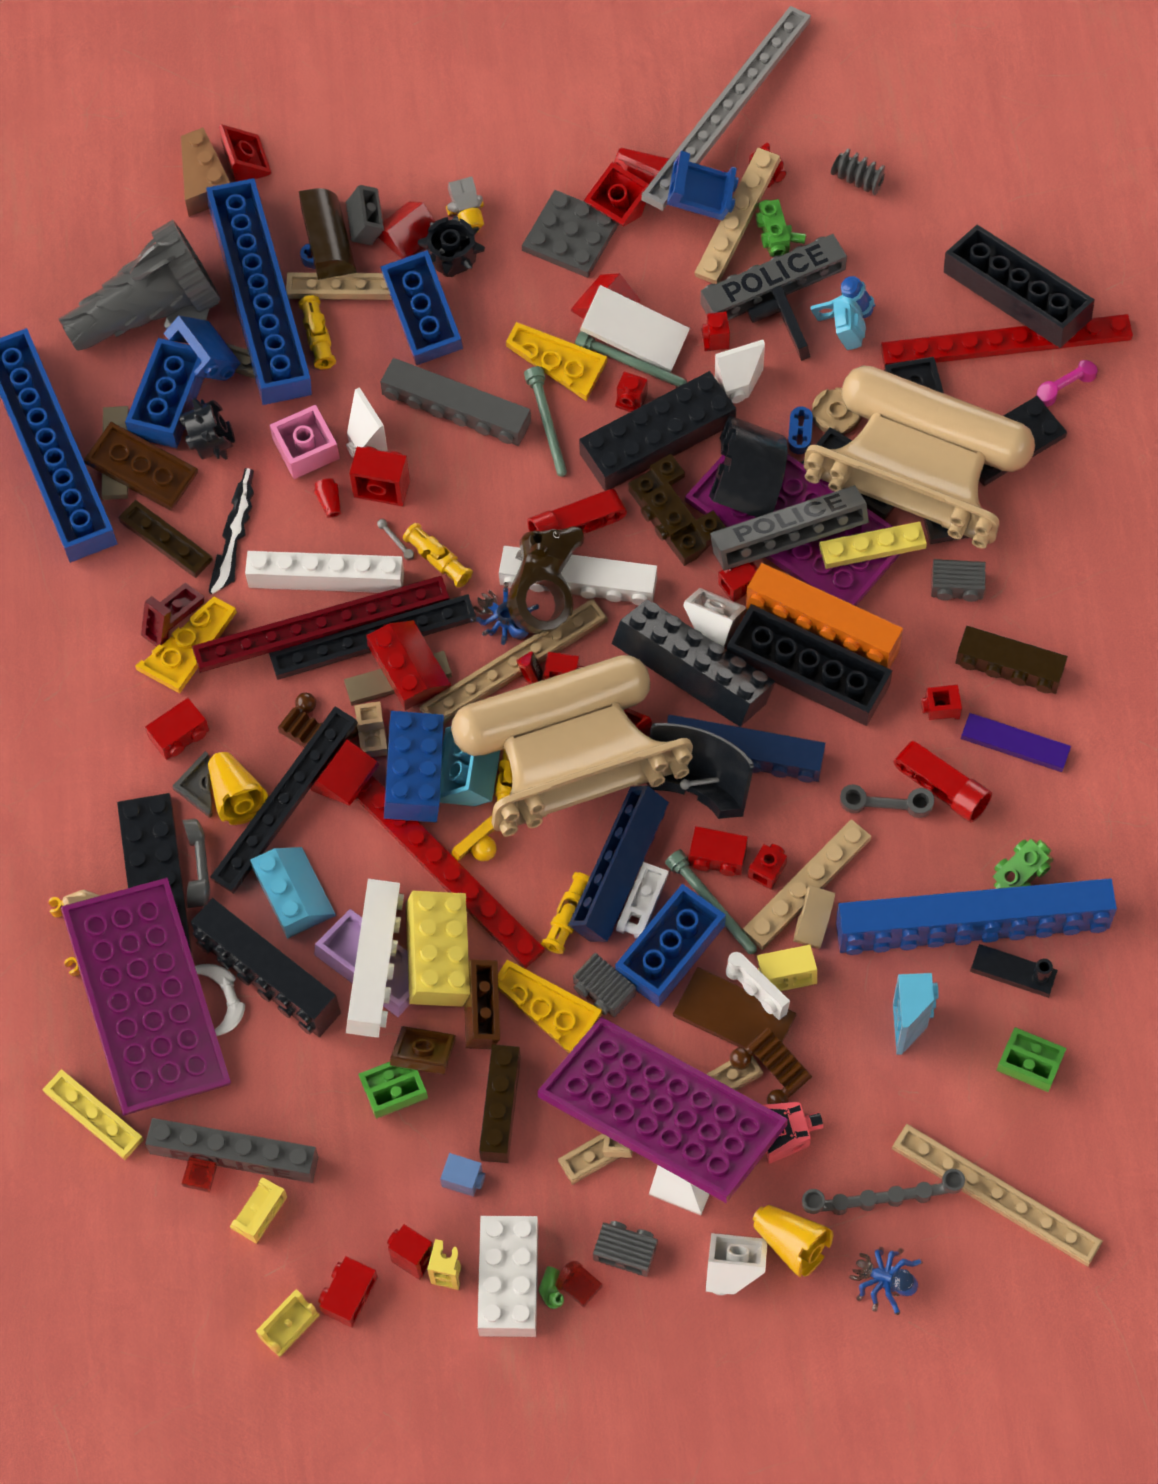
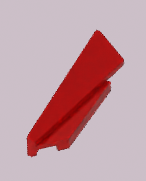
M620 148L614 163L650 184L670 158Z

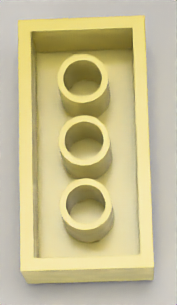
M412 890L406 902L409 1004L463 1007L470 995L466 893Z

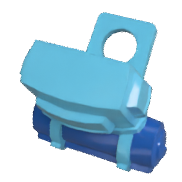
M849 276L841 283V296L831 301L811 306V311L818 321L835 317L836 334L847 350L862 346V340L865 338L866 324L863 318L869 317L873 313L875 306L874 298L866 291V285L855 276ZM822 309H833L829 313L819 312Z

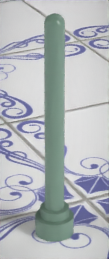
M580 331L576 338L575 345L588 350H594L672 385L680 387L687 383L686 379L595 340V337L583 331Z
M539 366L531 367L524 372L526 384L530 385V388L534 390L557 475L563 477L566 475L567 470L543 389L546 379L544 370Z
M680 849L670 855L665 861L668 868L677 874L681 873L699 896L726 914L725 927L748 954H755L757 952L756 945L690 869V863L687 861L688 857Z

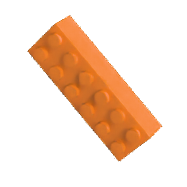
M764 563L760 564L747 587L746 611L751 604L888 669L891 668L900 651L902 627Z

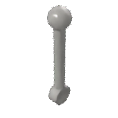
M380 519L377 522L378 527L384 529L403 551L406 560H412L414 552L402 544L387 526L385 519Z
M717 777L693 781L684 779L680 782V787L686 790L690 786L719 782V779Z

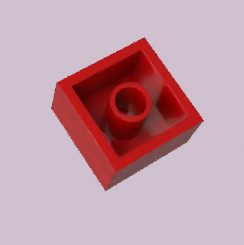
M357 446L349 472L354 498L403 507L410 483L407 455L397 451H380L370 446L365 448Z

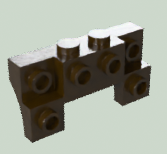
M669 454L650 465V471L629 482L628 491L641 507V513L647 522L651 521L655 526V532L659 539L667 542L685 566L696 560L712 545L710 533L724 529L726 526L714 510L697 520L693 517L671 487L685 477V472L672 454Z

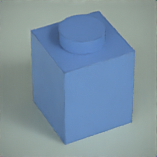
M449 1153L440 1178L442 1187L474 1197L476 1189L481 1190L485 1180V1173H482V1164Z

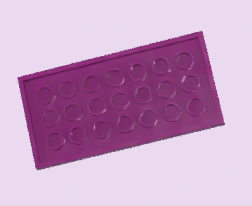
M787 454L783 483L773 512L833 493L834 491L828 487L829 482L820 479L816 484L806 480L805 474L807 471L804 465ZM722 455L685 496V502L704 515L714 510L727 528L757 517L713 502L709 497L718 465L720 463L724 464L725 456ZM867 509L869 523L765 558L792 577L856 606L901 554L825 569L819 547L821 541L893 527Z
M168 878L61 906L123 1116L230 1085L231 1081Z
M603 1017L596 1021L538 1090V1097L724 1203L730 1200L786 1128L788 1121L787 1118Z

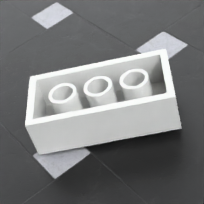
M481 1216L477 1327L479 1336L536 1337L537 1216Z

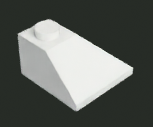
M764 340L715 355V379L732 403H739L748 398L764 368Z
M360 387L355 389L347 430L349 443L346 444V447L352 457L355 455L357 446L364 448L370 446L380 451H388L384 425Z
M699 588L687 598L683 605L694 629L700 631L715 643L722 645L723 648L731 640L746 611V606L702 588Z
M659 1165L657 1166L649 1191L650 1196L700 1216L710 1195Z
M711 1233L706 1292H713L717 1295H734L764 1274L767 1242L763 1238Z

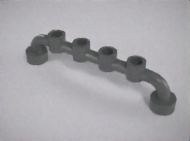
M949 1169L944 1173L942 1183L930 1185L927 1182H921L916 1187L906 1189L893 1186L888 1191L878 1193L865 1190L861 1195L850 1197L837 1194L830 1200H825L821 1191L810 1189L802 1197V1207L810 1214L833 1211L837 1215H843L847 1212L848 1208L860 1207L864 1211H871L876 1204L888 1203L892 1207H898L903 1203V1200L916 1199L920 1203H926L930 1200L931 1196L959 1193L964 1187L965 1176L958 1169Z

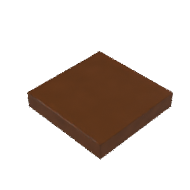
M402 1026L390 1057V1066L445 1074L455 1045L456 1035Z

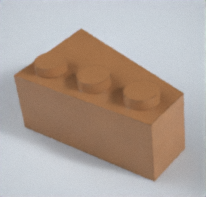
M204 128L181 136L184 195L188 216L209 209L207 187L230 183Z

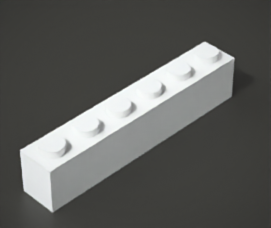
M503 547L499 568L500 585H504L507 588H511L522 562L515 558L517 552L521 550L518 547ZM571 555L561 575L574 595H581L587 599L597 597L611 602L627 601L640 605L646 599L651 602L654 600L657 566ZM533 584L529 588L535 592L549 591V589L539 584Z
M248 551L245 575L249 588L381 593L403 586L404 565L402 556Z
M368 879L347 1018L346 1033L379 1038L380 1027L386 1028L388 1011H383V1004H389L391 987H386L387 979H393L394 964L389 963L390 956L396 957L398 940L392 939L393 933H399L401 917L396 916V910H402L404 894L399 893L400 883Z

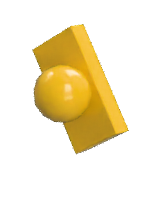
M492 816L453 848L451 855L457 861H460L470 851L473 857L479 861H489L495 856L497 851L496 843L488 836L494 831L491 823Z

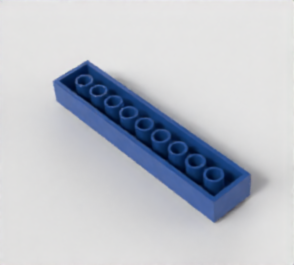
M255 178L207 187L210 214L262 405L312 395L310 374Z
M26 328L0 338V397L69 562L71 563L117 545L113 528L28 329Z
M1112 878L839 903L836 929L839 952L847 953L848 955H858L863 951L869 950L882 953L889 951L891 948L912 950L917 946L923 945L937 948L945 943L967 945L971 941L982 940L984 943H992L1000 938L1021 940L1026 936L1036 935L1038 938H1046L1055 933L1075 935L1080 931L1091 930L1092 933H1101L1110 929L1117 906Z

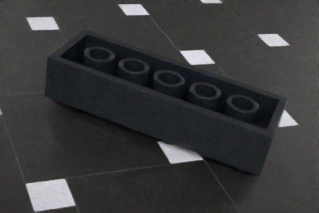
M978 224L945 252V274L1059 348L1092 320L1095 299Z
M708 371L580 438V455L604 491L645 472L650 469V465L669 454L675 456L723 431L728 416L736 418V407L711 371Z
M648 599L620 620L611 643L626 654L639 659L645 666L739 727L766 705L776 682L764 672L749 665L742 658L735 656L724 649L722 645L710 640L700 631L693 629L678 617L671 615Z
M752 604L727 645L729 652L742 658L757 670L764 672L768 677L776 681L775 683L865 726L869 724L891 683L892 670Z
M214 898L191 920L194 930L193 935L198 940L196 944L207 954L210 951L217 956V961L227 970L230 967L238 973L237 977L247 986L253 984L258 988L257 993L267 1002L273 1000L279 1005L277 1008L287 1018L293 1016L299 1021L298 1025L307 1034L310 1035L313 1032L320 1038L341 1014L337 997L332 991Z

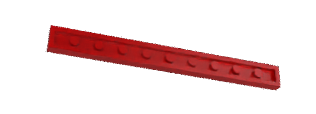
M1129 315L1092 318L1061 348L1132 340L1133 333ZM1027 326L881 342L884 367L888 364L934 357L935 362L939 363L1061 349Z
M371 776L355 799L448 893H466V911L524 969L545 952L544 947L418 821L384 819L385 788Z

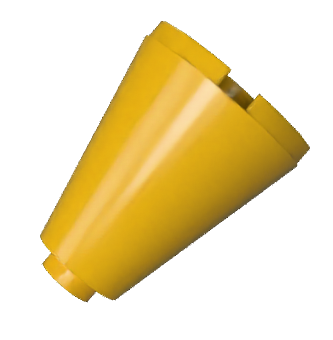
M218 752L214 754L208 762V769L218 816L221 821H228L230 825L245 824L254 818L256 812L259 811L267 800L268 794L265 788L231 753Z
M762 1206L753 1216L754 1229L793 1273L799 1277L801 1275L806 1277L811 1274L825 1257L821 1254L824 1247L830 1248L834 1235L831 1229L775 1206Z

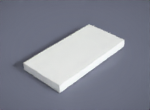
M602 285L599 286L580 328L581 331L668 372L672 371L690 329Z

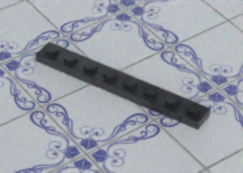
M469 594L269 653L277 680L370 653L366 635L389 623L414 620L424 637L476 621V614Z
M336 706L332 709L210 876L214 882L231 893H235L253 868L250 859L265 852L358 724L355 718Z

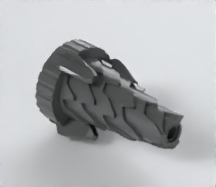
M174 220L152 231L153 239L145 246L135 260L123 266L117 275L102 284L100 290L80 301L79 307L59 318L65 333L77 351L90 348L114 334L118 337L132 328L141 327L153 320L166 317L164 323L166 330L179 315L207 320L209 309L219 304L221 298L189 241Z

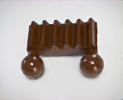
M308 692L297 696L295 700L296 707L291 709L278 726L279 733L304 748L322 724V722L319 724L315 718H310L307 715L316 707L315 697ZM357 725L347 739H353L357 736Z
M769 1027L763 1030L745 1048H736L730 1054V1063L738 1070L746 1069L751 1064V1056L755 1054L784 1086L783 1089H775L768 1094L767 1104L789 1103V1097L812 1078L811 1074Z

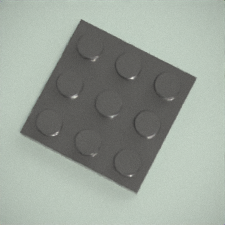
M554 190L523 242L522 251L588 278L619 224L584 201Z

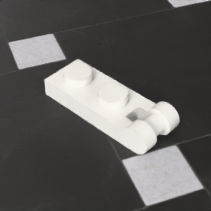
M643 862L618 921L617 932L622 934L628 932L633 934L634 938H638L650 921L668 878L669 871ZM631 916L640 918L638 925L629 922Z
M739 952L731 953L726 968L728 978L740 981L745 991L751 996L754 995L761 1002L767 1013L773 1014L778 1020L783 1018L788 1012L790 1000L743 954Z

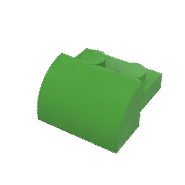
M1014 1027L996 1071L1049 1093L1067 1048Z
M390 1062L358 1074L376 1119L428 1099L427 1091L418 1070L390 1066Z

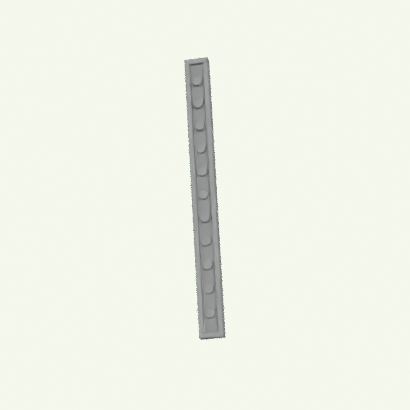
M792 6L787 9L642 193V201L662 211L667 206L673 164L680 151L690 153L689 162L700 164L808 26L811 15Z

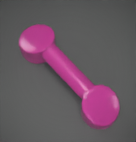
M1081 360L1078 368L1054 382L1047 381L1042 383L1037 390L1036 396L1039 397L1046 407L1051 406L1056 401L1058 391L1077 379L1082 382H1092L1095 380L1098 372L1097 366L1089 360Z

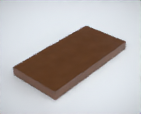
M113 422L109 423L84 458L86 465L170 511L173 510L198 474V468Z
M697 967L673 1016L739 1048H745L767 1027L783 1043L796 1017V1013L788 1009L787 1014L778 1020L773 1014L767 1013L761 1002L754 995H749L744 988Z

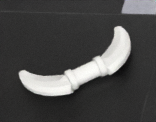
M201 964L195 966L197 974L211 978L224 991L228 1008L224 1020L215 1029L216 1036L226 1034L240 1023L245 1011V1004L240 1002L234 990L233 982H235L236 977L230 971L218 965Z

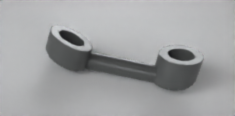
M852 784L842 789L840 804L849 813H858L864 807L907 810L913 817L922 818L929 815L932 811L934 795L928 789L917 788L909 794L908 799L866 796L865 791L860 786Z
M186 819L182 821L190 846H195L198 880L189 881L187 908L203 907L208 903L210 897L205 834L197 819Z

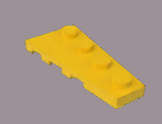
M516 322L506 340L507 348L535 367H542L545 374L586 402L607 363V356Z
M213 597L190 617L188 623L181 629L178 627L171 634L172 637L164 644H159L153 649L152 654L148 658L135 665L136 670L181 693L198 669L192 646L218 639L236 615V608Z
M506 960L498 973V990L568 1053L573 1050L602 1015V1010L509 960Z

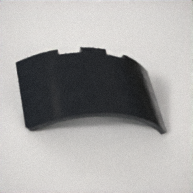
M729 415L719 438L721 441V455L725 456L724 464L720 463L718 465L709 497L713 502L754 517L772 513L779 497L786 469V438L781 434Z
M652 724L649 737L653 740L669 742L680 738H688L693 744L691 753L693 758L687 765L689 773L685 777L676 779L673 774L664 776L665 781L657 787H651L649 782L646 784L654 791H669L683 795L686 791L698 796L697 800L712 810L718 819L743 817L754 769L750 758L737 746L711 732L680 724ZM714 777L719 779V782L690 786L686 790L680 787V782L684 779L689 781Z

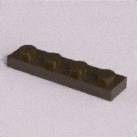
M137 500L118 517L120 523L195 578L213 561L209 553Z

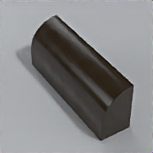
M323 188L299 191L301 211L318 280L357 273L337 195Z

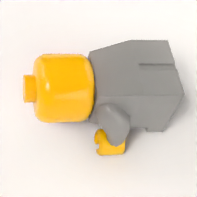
M473 177L449 182L448 192L452 202L446 206L448 216L458 213L459 221L463 219L472 228H482L484 220L478 207H484L483 197L477 195Z

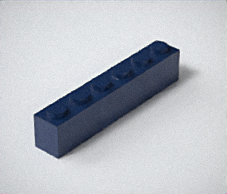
M668 715L667 723L699 728L718 735L737 746L752 761L754 765L753 773L766 772L779 778L788 776L798 778V780L807 783L819 782L825 742Z
M630 786L568 926L590 942H608L619 914L624 908L627 896L634 886V880L644 862L650 844L655 838L657 828L664 818L669 802L649 786Z

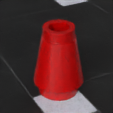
M333 478L319 480L314 484V493L327 518L339 516L341 514L338 484L335 483Z

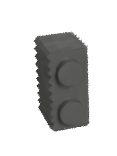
M359 185L345 202L347 204V216L349 217V232L352 237L350 240L352 242L373 245V242H376L375 239H378V236L384 231L379 191L377 188Z
M933 559L931 597H937L940 600L963 598L968 602L983 599L986 562Z
M594 953L573 975L576 992L584 998L589 996L594 1000V1006L601 1009L604 1015L609 1013L615 1018L636 995L635 985L611 967L597 953Z
M611 1221L610 1224L603 1222L593 1251V1260L647 1277L658 1245V1239L653 1238L654 1235L646 1230L638 1229L637 1233L627 1230L625 1224L617 1221Z

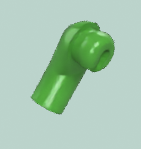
M547 1266L539 1286V1293L549 1308L556 1309L564 1303V1296L560 1294L555 1286L560 1271Z

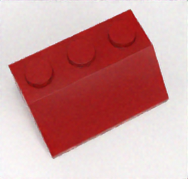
M414 620L389 623L366 635L370 651L405 711L451 687V683Z

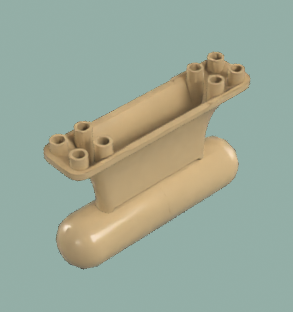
M863 365L853 369L843 382L841 389L842 399L848 410L869 419V421L853 441L841 448L827 449L819 445H810L805 452L804 468L807 471L805 474L806 480L815 484L820 479L829 482L828 487L834 492L855 485L861 494L941 524L942 527L949 529L948 535L954 539H961L965 535L972 538V544L980 549H985L988 543H994L1000 522L995 514L984 510L979 503L978 484L984 464L1008 472L1024 468L1031 460L1035 450V441L1030 428L1010 418L876 367Z
M630 655L616 656L465 705L457 711L452 720L451 730L454 742L462 752L471 756H482L505 749L510 761L512 790L509 796L497 801L493 807L491 823L494 830L501 831L504 837H508L518 831L517 826L526 823L528 828L539 826L543 822L542 818L546 817L547 814L633 785L638 786L649 782L651 787H657L665 781L664 776L673 774L676 779H680L689 773L687 765L693 758L691 754L693 744L688 738H680L669 742L653 740L638 730L624 712V709L636 706L642 702L650 691L651 682L648 669L639 659Z

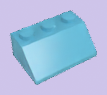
M451 727L445 728L442 746L440 803L478 806L491 802L494 795L500 750L487 755L471 756L462 752L456 745Z
M302 847L274 848L250 859L254 873L287 939L336 916Z
M932 973L898 974L892 1002L897 1055L903 1054L928 1027L929 1019L934 1018L936 999H938V983H933Z

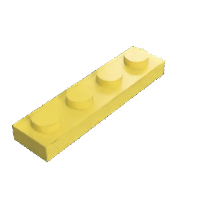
M915 522L821 541L819 547L825 569L926 549L927 542L921 522Z
M62 1069L42 1089L48 1097L124 1160L144 1140L138 1132Z

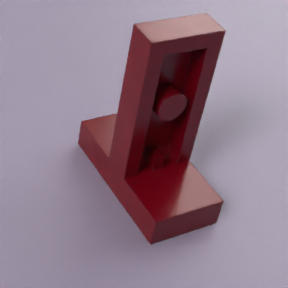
M184 583L161 602L151 596L144 604L141 636L156 647L159 644H164L168 640L169 630L203 605L205 597L187 583Z

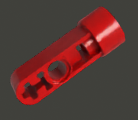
M609 489L555 510H548L528 518L527 525L529 532L551 529L562 530L576 526L582 529L583 534L620 521L626 516L627 510L616 490Z
M910 741L893 760L894 765L900 772L923 788L931 791L933 795L949 805L954 812L970 823L976 821L982 815L991 801L992 792L976 780L968 778L915 741Z

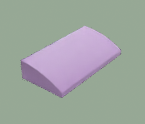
M349 909L315 944L314 955L353 984L362 917ZM397 944L396 957L390 956L389 963L394 964L393 979H387L386 987H391L389 1004L384 1003L383 1007L399 1017L410 1004L407 950Z

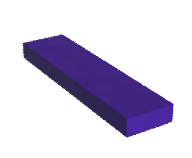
M969 713L961 735L962 740L1059 772H1063L1071 748L1070 745Z

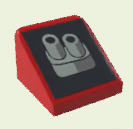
M531 651L517 659L519 669L527 683L533 684L542 680L543 671L534 652Z

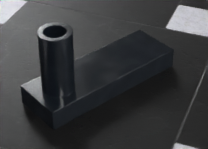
M781 285L772 289L774 299L747 309L752 323L780 312L800 360L803 361L810 358L808 345Z
M981 944L978 946L970 970L972 973L1047 998L1050 996L1058 971L1053 968L1051 961L1048 959H1040L1036 963Z

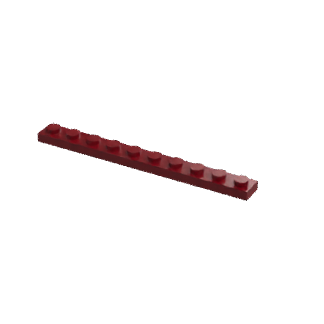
M441 575L193 645L192 650L201 673L450 600Z

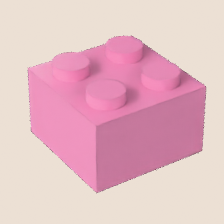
M316 405L270 424L273 441L293 479L340 459L337 443Z

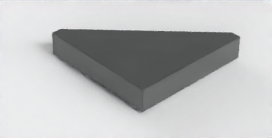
M205 751L172 787L173 790L210 818L212 816L211 780L208 769L209 755Z

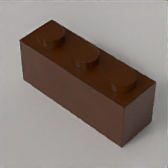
M471 959L469 961L470 995L464 1004L465 1046L469 1049H491L492 1044L496 1045L500 1041L498 961Z

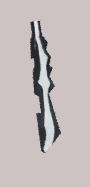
M249 468L244 469L242 480L238 483L231 502L234 506L228 515L222 537L226 540L222 555L217 554L209 586L210 594L218 592L235 581L237 540L246 536L244 524L250 519L248 515L252 509L250 500L254 495L251 486L254 471Z

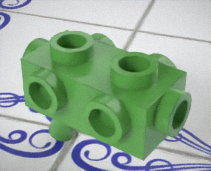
M779 199L764 200L758 204L759 213L755 214L757 227L763 231L761 234L763 248H767L770 257L789 253L790 242L805 244L806 234L792 232L791 225H786Z
M1024 839L1015 846L1013 851L1016 854L1009 861L1005 858L995 866L994 870L996 873L992 877L997 881L994 884L996 889L1032 886L1030 883L1037 876L1041 878L1051 869L1049 864L1054 859L1049 853L1052 850L1041 839L1038 842L1033 839L1027 842ZM1014 872L1015 879L1009 882L1007 876Z

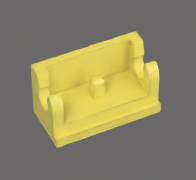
M811 945L757 955L758 970L780 991L817 984V966Z
M262 1177L236 1220H233L230 1228L257 1244L286 1200L285 1189Z
M435 1239L427 1269L430 1282L434 1285L459 1290L461 1264L457 1260L458 1250L456 1247H453L451 1257H446V1254L442 1253L443 1241Z
M296 1289L256 1332L259 1338L281 1357L320 1315L317 1313L316 1308L311 1303L309 1304Z

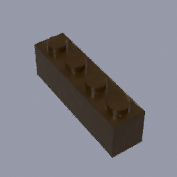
M966 626L955 664L960 665L966 670L975 669L985 672L993 678L1001 677L1011 680L1012 683L1019 686L1027 685L1034 687L1042 693L1056 694L1068 656Z
M492 1044L479 1148L481 1161L509 1163L521 1060L520 1047Z

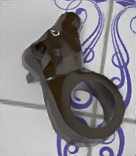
M571 526L562 530L531 531L525 533L520 539L521 550L517 552L515 558L522 562L507 599L510 617L519 628L529 633L540 634L541 632L556 629L567 620L568 616H572L573 595L561 572L573 551L584 543L585 538L582 529ZM533 584L543 585L549 589L554 597L555 610L551 619L547 622L532 616L527 608L526 595Z

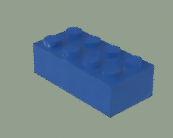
M428 250L381 266L383 278L416 366L463 349L460 334Z
M158 338L125 421L128 431L148 442L178 448L185 430L180 421V415L193 409L192 399H197L204 377H197L194 373L201 364V360L190 345Z
M391 711L384 819L437 822L440 803L443 714Z
M681 884L615 964V970L634 984L638 993L660 1007L725 927L726 914L687 886Z

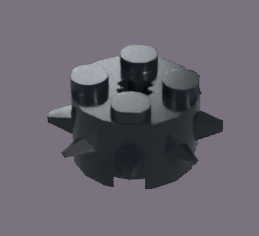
M454 216L452 220H448V217H445L434 223L431 222L427 237L419 239L417 242L418 245L428 250L434 268L438 272L443 273L445 277H454L456 274L472 269V265L476 261V254L485 251L483 245L475 242V234L479 228H472L463 219L459 221L457 216Z
M193 398L194 409L180 415V421L188 432V436L185 438L191 450L196 449L201 459H206L213 455L217 459L220 456L225 460L228 459L226 449L233 447L232 443L235 442V437L230 422H225L219 413L223 410L222 407L214 400L205 403L201 399L200 403L196 398Z

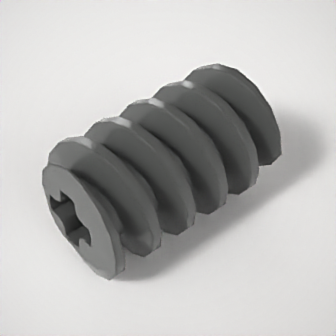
M849 148L844 153H840L833 163L831 174L835 175L838 173V178L840 179L846 177V181L850 184L855 181L856 187L860 188L863 186L866 192L872 190V195L875 196L883 184L885 166L882 165L876 170V161H873L868 166L867 157H864L860 162L858 161L859 153L856 152L853 157H850L851 149Z

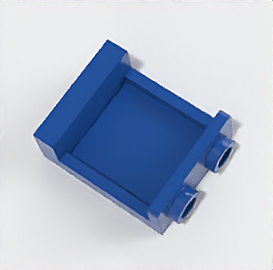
M680 151L673 164L667 205L723 221L727 213L733 211L735 205V198H732V195L739 181V178L735 177L737 168L731 167L729 172L689 162L690 153Z
M179 315L164 332L170 341L188 343L200 358L201 364L194 371L197 377L226 381L234 375L235 370L241 364L212 324L207 320Z

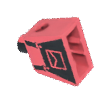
M799 1102L763 1105L788 1119L786 1128L765 1153L768 1164L809 1147L811 1141L809 1132L823 1129L820 1112L804 1116L801 1103Z

